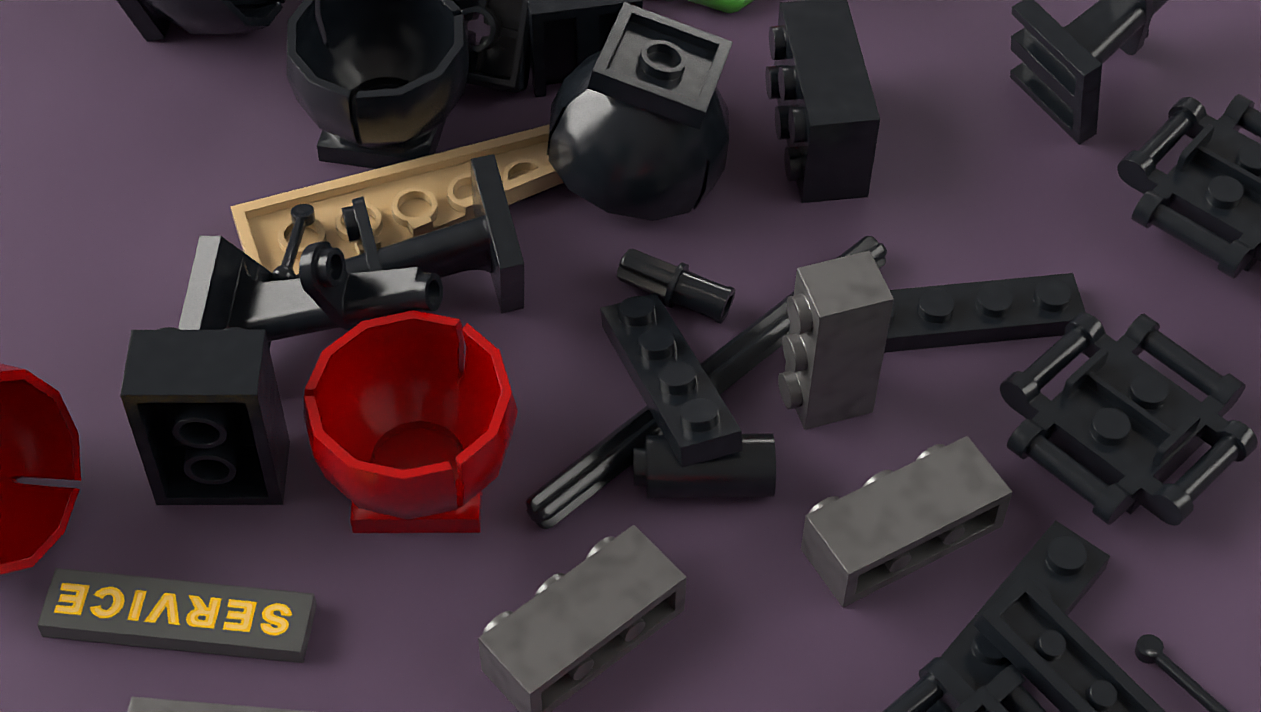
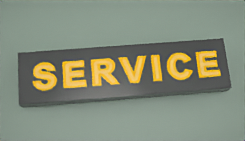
M55 568L37 626L42 637L304 663L317 604L314 593Z

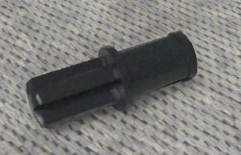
M628 249L622 256L617 270V278L620 281L651 294L657 293L658 297L664 299L665 306L672 308L675 304H678L712 318L720 324L725 320L731 308L736 291L731 286H724L690 272L689 265L681 262L677 267L635 249Z

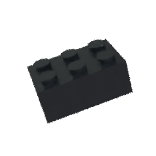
M801 0L780 2L778 26H770L769 28L770 54L772 60L775 61L774 66L766 67L765 81L768 98L777 99L778 106L775 107L777 137L779 140L786 139L788 144L784 153L787 180L797 182L801 203L868 197L880 116L848 1Z
M165 327L158 330H131L120 397L156 505H283L290 440L266 331L248 330L240 327H230L224 330H181L173 327Z

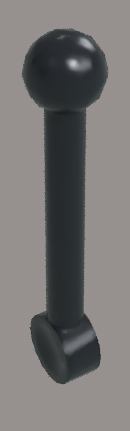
M299 204L291 209V218L294 226L281 266H278L272 272V281L296 279L293 266L305 227L315 222L313 206Z
M1145 634L1137 640L1135 655L1140 661L1147 664H1157L1209 712H1229L1163 653L1164 646L1160 638L1155 635Z

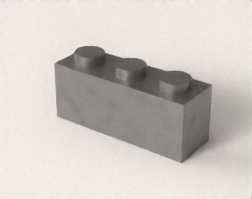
M870 250L797 268L794 296L787 298L790 332L782 340L786 366L785 372L780 373L778 376V384L785 406L788 409H796L804 430L874 411L894 298Z
M965 436L947 446L937 444L928 448L916 461L894 472L891 470L881 471L872 476L863 487L841 498L831 496L820 501L805 516L801 550L843 608L1002 527L1012 491L971 439Z
M632 525L616 538L609 536L602 539L591 549L586 560L565 575L558 573L551 576L539 587L535 597L516 611H505L496 616L486 626L483 634L478 637L481 670L519 712H551L684 611L687 577L635 525Z

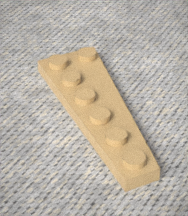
M549 125L230 206L243 252L270 272L281 266L294 226L291 218V209L299 204L313 206L315 222L305 227L293 266L296 275L299 274L302 252L306 246L312 243L327 241L333 248H339L343 252L345 259L364 253L361 240L349 243L341 209L353 206L352 199L361 196L364 197L377 249L475 218L470 159L486 155H495L508 205L562 184L564 182L548 161Z

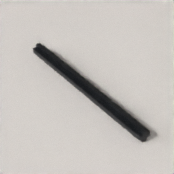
M865 236L837 258L870 250L880 269L885 265L887 250L884 244L878 243L873 236ZM794 291L701 363L719 395L782 346L783 337L789 335L790 332L787 298L794 296ZM645 406L529 496L526 500V511L530 518L542 529L552 528L633 464V448H645L646 435H663L649 408Z

